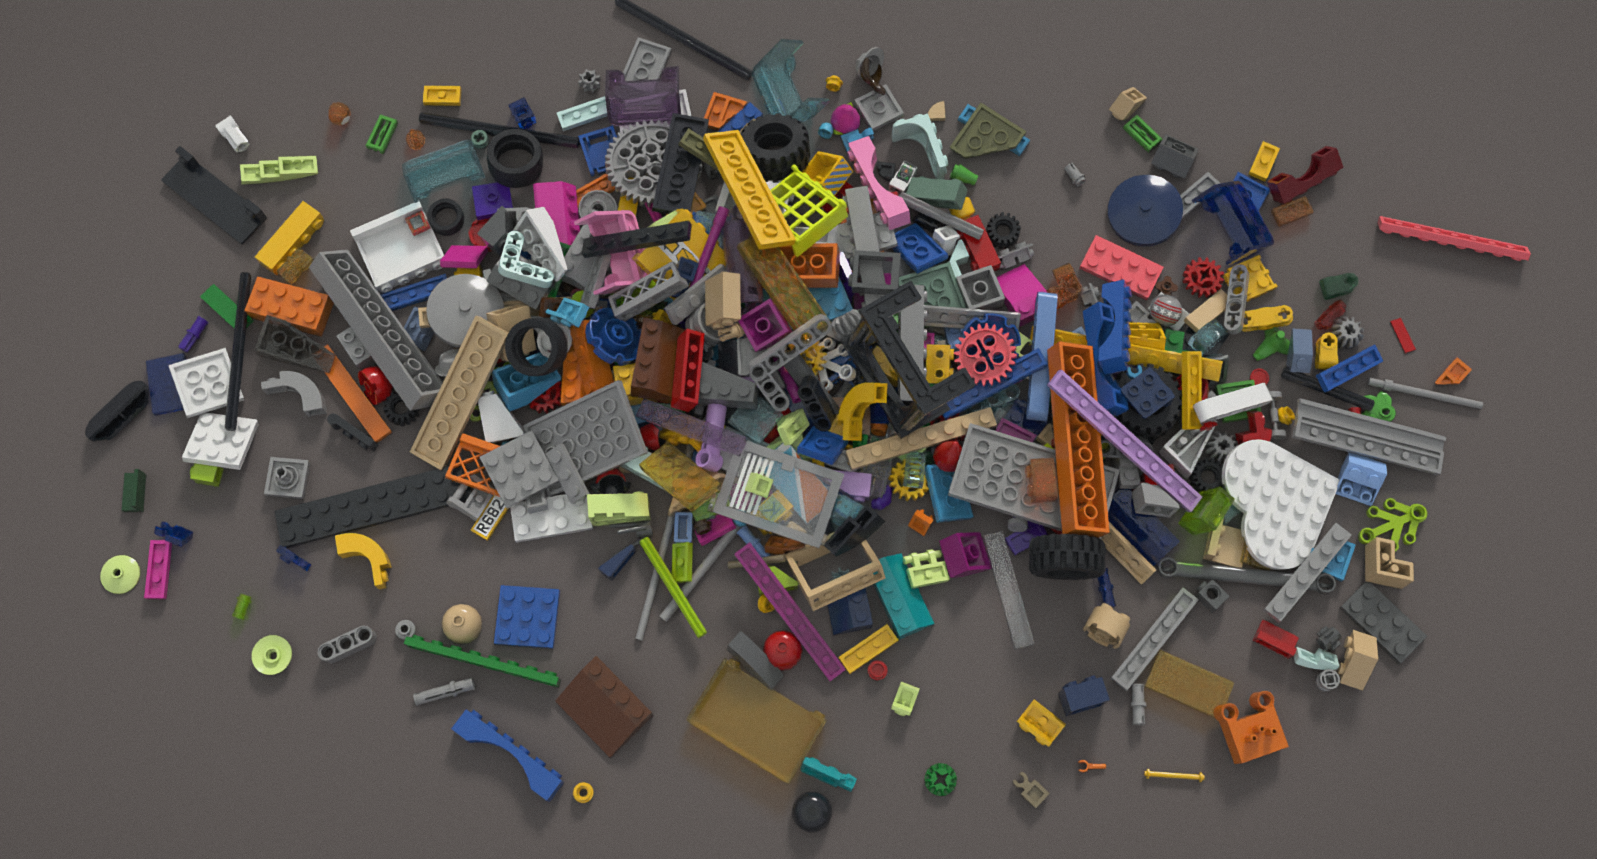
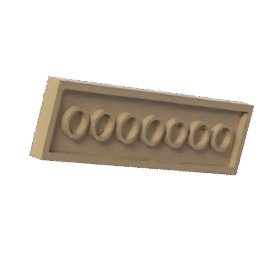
M475 316L410 453L439 470H443L447 466L505 347V340L508 336L507 331L480 316Z

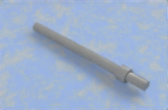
M1369 378L1367 385L1380 387L1384 391L1390 392L1393 390L1482 409L1483 402L1397 384L1388 379Z

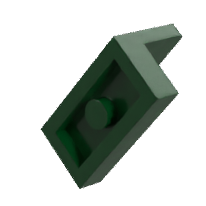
M135 469L134 473H124L121 510L123 512H144L146 474L140 469Z

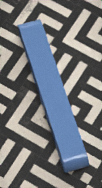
M1037 292L1032 351L1039 348L1048 363L1047 349L1054 345L1058 296L1055 293ZM1048 366L1029 376L1026 419L1047 421L1050 387L1047 386L1050 382Z

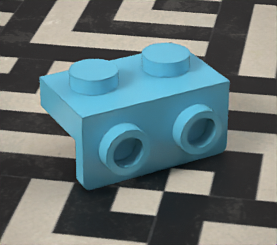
M563 298L556 312L547 309L545 313L550 315V320L557 324L561 323L569 328L571 325L579 328L582 320L587 315L589 307L583 303Z

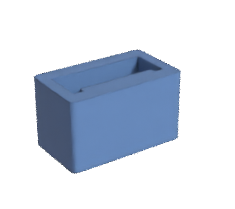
M675 512V544L683 542L693 543V514L691 512Z

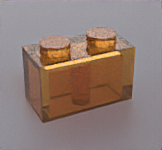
M1054 458L1030 459L1028 465L1025 466L1026 478L1029 477L1027 495L1031 496V503L1055 502L1058 497Z

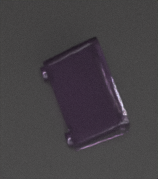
M679 66L666 67L662 71V79L625 81V75L622 71L606 70L605 101L608 121L614 126L636 125V122L642 125L643 120L649 124L651 119L654 124L658 120H660L661 124L665 121L671 123L673 113L681 114Z

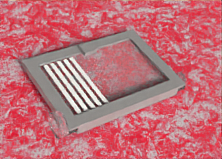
M738 438L720 493L713 492L707 510L791 540L820 548V545L824 546L828 536L824 533L844 474ZM751 472L773 479L767 498L745 491ZM773 501H774V502H775V512H776L779 508H781V510H780L775 516H773V517L770 519V517L773 515V511L763 512V510L773 509Z

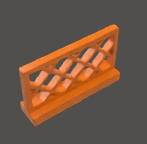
M462 433L460 443L445 478L500 497L496 489L490 488L488 482L492 480L485 478L482 471L486 469L484 466L480 467L477 461L480 456L500 446ZM462 449L469 451L472 457L462 461L460 458ZM474 461L478 469L467 472L464 464ZM462 466L465 474L461 476L452 475L454 468ZM480 472L483 480L477 483L472 482L469 476Z

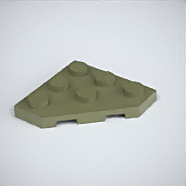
M980 102L951 144L950 150L964 159L1017 148L1026 135V131Z

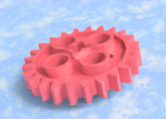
M988 323L985 324L983 329L980 324H978L977 330L970 327V334L964 331L965 339L958 338L961 345L955 344L959 351L954 352V355L959 358L955 359L954 362L961 364L957 367L958 371L966 368L971 378L975 379V384L978 385L979 381H982L983 387H985L987 381L993 386V380L995 379L998 383H1001V376L1007 379L1006 371L1013 372L1009 366L1016 365L1012 359L1017 358V354L1012 352L1017 349L1016 346H1010L1014 343V340H1007L1009 333L1003 335V328L996 331L995 324L991 329H989ZM987 338H993L995 340V343L992 346H986L984 344ZM977 340L981 341L986 353H989L988 356L994 366V370L990 369L985 357H982L983 354L977 344ZM970 347L978 349L975 355L967 353ZM996 355L1004 357L1001 363H995L993 358ZM985 364V371H976L977 365Z

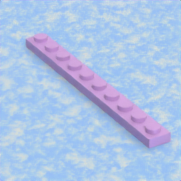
M1058 370L1047 386L1187 512H1192L1202 496L1063 370Z

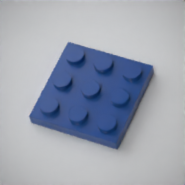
M501 585L494 644L554 649L560 590Z

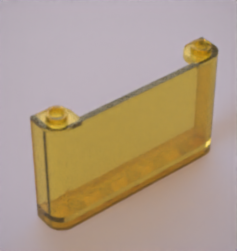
M724 658L686 718V721L776 778L790 784L827 723V720L824 719L825 715L817 710L814 713L809 712L773 689L769 690L760 681L743 672L739 668V662L732 658L729 660Z

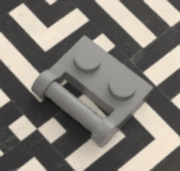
M475 474L469 476L471 481L475 483L483 480ZM460 484L454 495L450 496L447 500V504L477 521L493 495L474 488L465 503L460 501V498L468 486Z

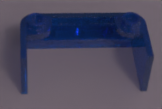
M1240 181L1215 184L1192 199L1193 203L1203 202V208L1207 212L1216 213L1229 235L1233 245L1229 248L1231 259L1226 261L1227 265L1241 262L1274 244L1270 231L1246 188Z

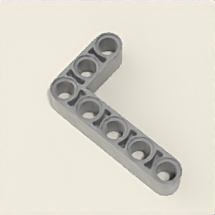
M816 315L749 363L748 371L752 380L775 410H786L789 406V399L772 373L830 333L832 325L826 315ZM825 321L827 324L824 328H817L819 322ZM808 332L811 334L809 339H801L803 333ZM788 344H793L794 349L791 351H786L785 346ZM776 355L779 358L776 362L768 361L770 356ZM757 366L763 368L760 373L752 372ZM766 382L774 383L771 388H764ZM778 397L785 398L782 403H775Z

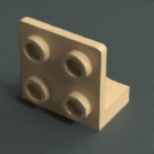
M1216 517L1210 524L1203 559L1230 567L1242 568L1247 545L1244 537H1242L1241 529L1223 525L1224 519Z

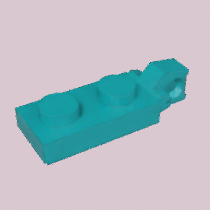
M805 757L800 768L803 773L833 787L839 786L850 792L857 780L850 774L840 773L835 767H827L821 764L815 758Z

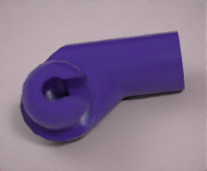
M884 485L882 496L873 499L871 507L882 510L889 506L893 487Z

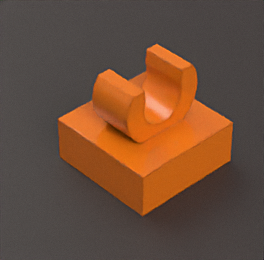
M917 509L908 526L925 536L933 522V516L930 515L929 517L924 514L923 509L920 511Z

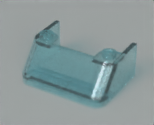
M781 39L754 66L752 77L769 114L789 115L792 119L796 118L803 122L818 114L830 100L829 98H807L802 103L790 74L796 67V60L793 54L804 43L802 40Z
M472 140L456 143L402 164L403 174L415 203L418 202V198L423 199L429 196L432 188L465 176L471 180H476L480 177L482 179L486 178Z

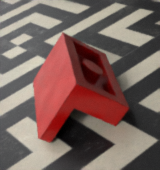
M1262 620L1252 641L1289 659L1294 656L1297 650L1295 646L1299 638L1266 620Z

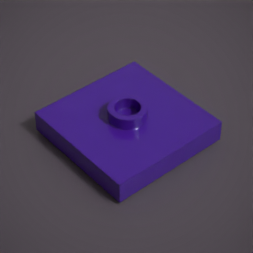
M498 182L472 186L477 220L491 218L501 206L513 208L510 187H505Z

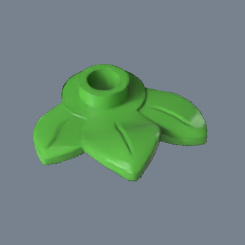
M1380 391L1377 397L1372 395L1364 396L1374 400L1375 404L1371 411L1365 409L1362 415L1389 422L1394 420L1396 411L1391 406L1392 399L1387 393ZM1383 411H1388L1389 414H1388V415H1384L1382 412H1383Z

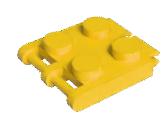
M1260 255L1239 263L1246 266L1249 272L1246 302L1278 288L1277 284H1274L1270 278L1269 270L1265 269L1262 264ZM1233 267L1228 268L1227 273L1223 276L1228 287L1230 272ZM1242 271L1237 275L1239 281H1241L1240 275L1243 273ZM1235 288L1233 294H1240L1243 288Z

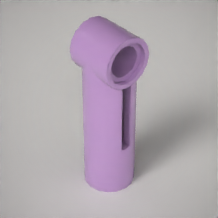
M715 403L708 404L702 446L696 455L697 466L713 473L719 471L723 464L720 452L727 411L726 406Z

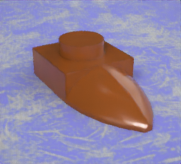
M771 536L764 547L765 553L783 555L786 551L804 548L805 545L786 537Z

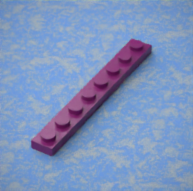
M749 542L734 554L828 680L832 681L845 671L844 666L752 544Z

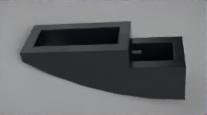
M866 505L854 519L849 516L827 540L824 546L837 557L869 538L886 521Z

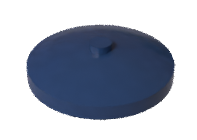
M1138 175L1123 181L1113 191L1108 203V219L1113 231L1125 242L1136 246L1148 247L1163 243L1174 235L1182 221L1183 202L1179 192L1170 182L1154 175Z

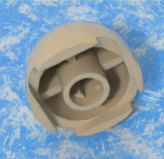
M454 605L443 616V632L449 640L456 644L471 643L481 633V616L476 609L469 605Z

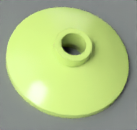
M115 556L104 564L100 574L101 583L111 593H127L137 585L140 579V567L129 556ZM117 570L121 571L119 576H115Z
M277 635L263 637L255 644L252 651L254 667L266 675H275L284 671L292 658L290 644L287 640ZM276 653V659L272 660L271 655Z

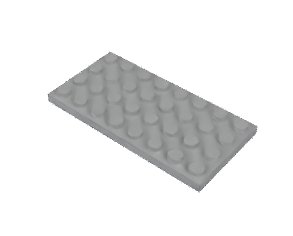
M970 423L948 496L1062 531L1055 449ZM1103 465L1107 509L1109 512L1120 470Z

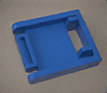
M613 126L578 136L591 177L595 176L594 170L596 169L598 175L606 172L605 155H607L609 143H613V137L617 138ZM607 136L608 140L590 145L589 140Z

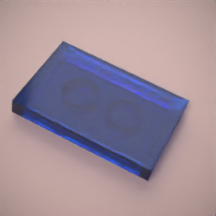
M184 353L146 361L152 411L155 416L184 410L169 368L171 364L186 360Z

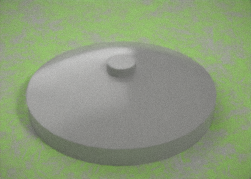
M472 274L454 275L440 282L431 292L426 309L428 323L434 334L443 342L451 346L461 347L475 316H480L487 320L486 313L504 308V303L497 288L488 283L486 279Z

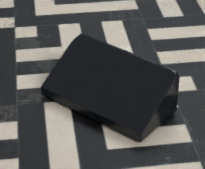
M737 340L718 343L719 369L739 376Z

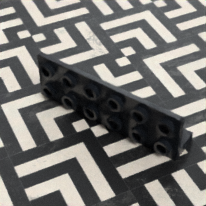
M179 146L175 150L179 156V161L161 181L236 241L243 244L267 219L266 215L249 199H243L201 166L193 155Z

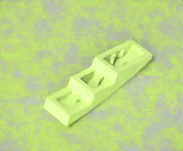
M316 156L278 157V160L259 161V164H241V184L278 182L317 175Z

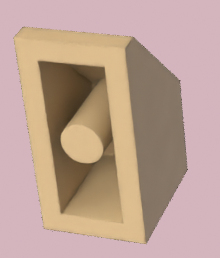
M1129 88L1120 93L1109 110L1113 112L1112 115L1118 120L1128 119L1143 104L1147 97L1136 88Z

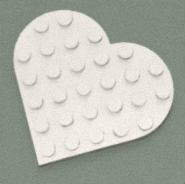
M1250 440L1236 446L1224 461L1222 484H1225L1228 493L1227 497L1231 503L1244 513L1241 522V534L1248 547L1246 549L1258 563L1270 569L1286 570L1302 564L1309 556L1311 549L1315 547L1337 491L1339 479L1269 441Z

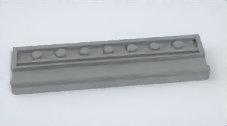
M1301 398L1297 400L1298 404L1292 438L1434 475L1441 474L1444 457L1443 446L1446 441L1445 436Z

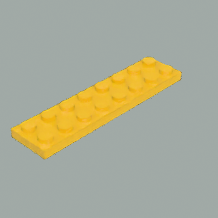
M739 130L704 134L703 140L759 250L794 245L796 239Z

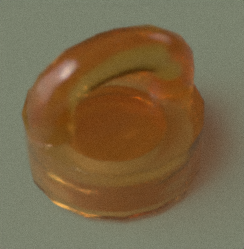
M410 129V132L406 135V142L410 148L420 149L425 144V137L419 130Z

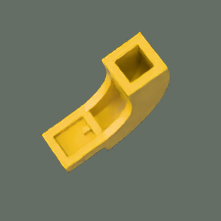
M861 383L853 387L846 394L838 414V420H843V440L862 441L864 413L873 403H887V383Z
M346 533L335 535L338 555L342 559L352 556L368 558L372 566L375 587L378 589L387 588L386 582L389 579L388 573L384 569L392 567L385 551L375 541L361 534Z

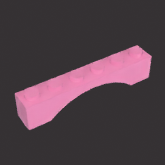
M867 136L848 143L849 151H847L849 161L854 162L855 172L860 174L862 185L868 186L869 197L874 200L875 210L880 211L882 223L886 224L889 230L911 223L910 212L903 198L884 189L874 177L873 172L877 157L876 149L870 137Z

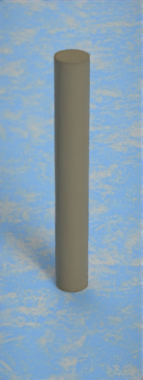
M784 554L761 557L766 564L783 563L786 561ZM739 560L728 561L729 569L743 567Z

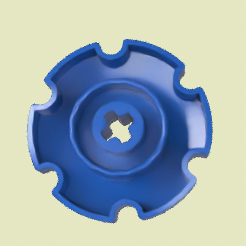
M603 308L595 312L585 328V334L588 344L594 346L593 352L599 358L609 364L615 361L619 366H625L636 360L641 330L635 326L637 322L633 318L623 321L615 317L611 308Z
M985 313L982 320L974 317L964 326L961 332L962 335H964V331L970 334V327L977 330V326L980 324L983 329L985 324L988 323L989 329H991L995 324L996 331L1003 328V335L1009 333L1007 340H1014V343L1010 346L1017 347L1021 345L1020 334L1014 324L1007 325V318L999 314ZM987 338L984 344L988 346L987 342L990 341L994 344L995 340L993 338ZM977 340V344L983 354L982 357H985L990 369L994 370V366L988 356L989 353H986L981 341ZM970 347L967 353L975 355L978 349ZM996 355L993 358V361L995 363H1001L1004 357L1002 355ZM982 363L976 367L978 372H983L986 369V365Z

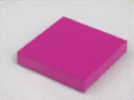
M451 245L440 260V266L442 268H477L488 253L487 246Z

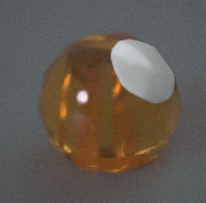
M336 102L329 107L330 122L335 125H344L349 121L351 113L346 104Z

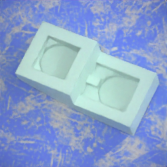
M1296 647L1297 650L1294 654L1295 664L1320 670H1335L1339 668L1337 655L1320 648L1314 654Z

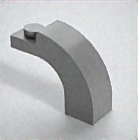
M280 371V379L269 378L267 381L261 382L262 390L267 395L287 391L300 394L303 411L308 417L327 414L323 394L303 374L293 371Z

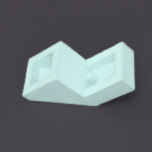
M962 239L958 241L949 261L955 278L962 275L958 266L967 263L969 259V254Z

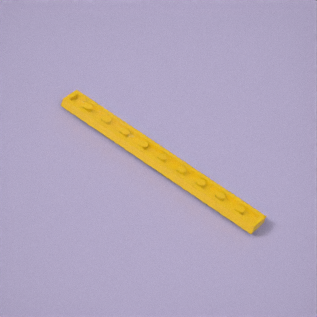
M1034 325L1032 326V329H1031L1030 340L1033 339V327H1034ZM1055 329L1054 345L1059 341L1087 345L1086 335ZM1130 344L1131 347L1128 348L1130 361L1127 364L1137 365L1142 363L1144 367H1147L1149 363L1154 364V368L1158 369L1160 366L1164 368V371L1182 374V353ZM1202 357V378L1219 382L1223 361Z

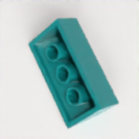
M902 553L878 559L886 578L874 583L873 586L898 640L934 625V621L919 589H911L906 572L908 566L903 563Z

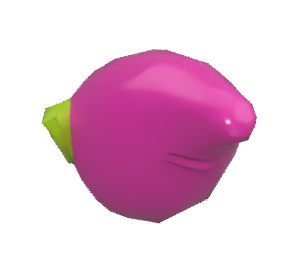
M851 102L838 106L831 115L830 120L834 129L833 134L835 135L852 132L860 126V116Z

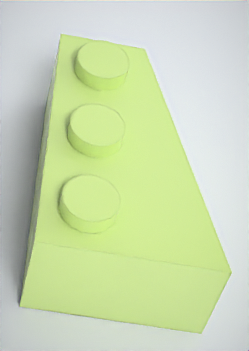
M638 491L632 494H587L588 517L592 526L651 520L647 493Z

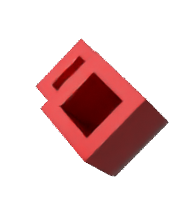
M1248 411L1249 431L1235 433L1236 441H1238L1237 446L1250 440L1270 442L1272 429L1264 428L1265 418L1262 412Z

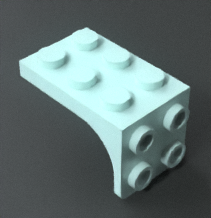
M918 114L907 120L900 119L896 121L892 126V142L904 139H912L919 142L926 151L935 179H944L947 173L948 159L946 155L942 154V143L936 137V126L934 123H931L929 115Z

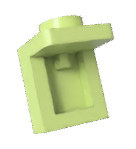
M901 682L891 709L895 710V713L898 715L910 716L920 688Z

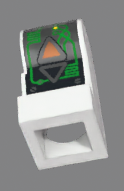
M904 161L895 177L889 183L888 191H897L898 196L902 192L906 193L911 178L915 177L918 167Z

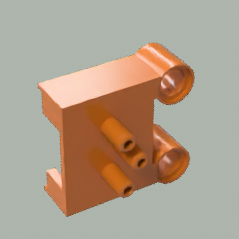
M1268 691L1251 694L1249 703L1258 712L1237 719L1239 715L1238 708L1231 703L1218 705L1214 709V717L1221 725L1234 764L1245 763L1289 747L1274 707V696ZM1260 696L1264 699L1263 705L1259 701ZM1225 708H1226V709L1228 710V712H1229V715H1228L1227 718H1226L1225 715H1224V709H1225Z

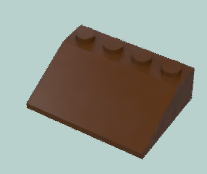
M643 319L631 383L632 397L671 403L677 339L685 331L684 329L661 320Z
M597 656L578 673L555 700L609 758L654 716Z

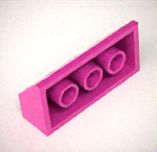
M563 181L533 184L535 208L544 207L554 222L559 241L572 245L580 232V226L574 224V221L579 219L576 186Z

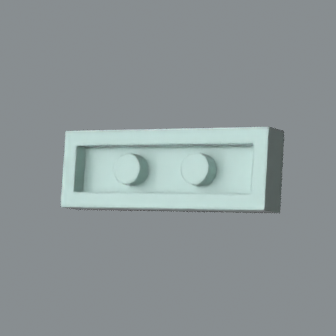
M607 95L557 112V117L562 130L566 131L615 113Z

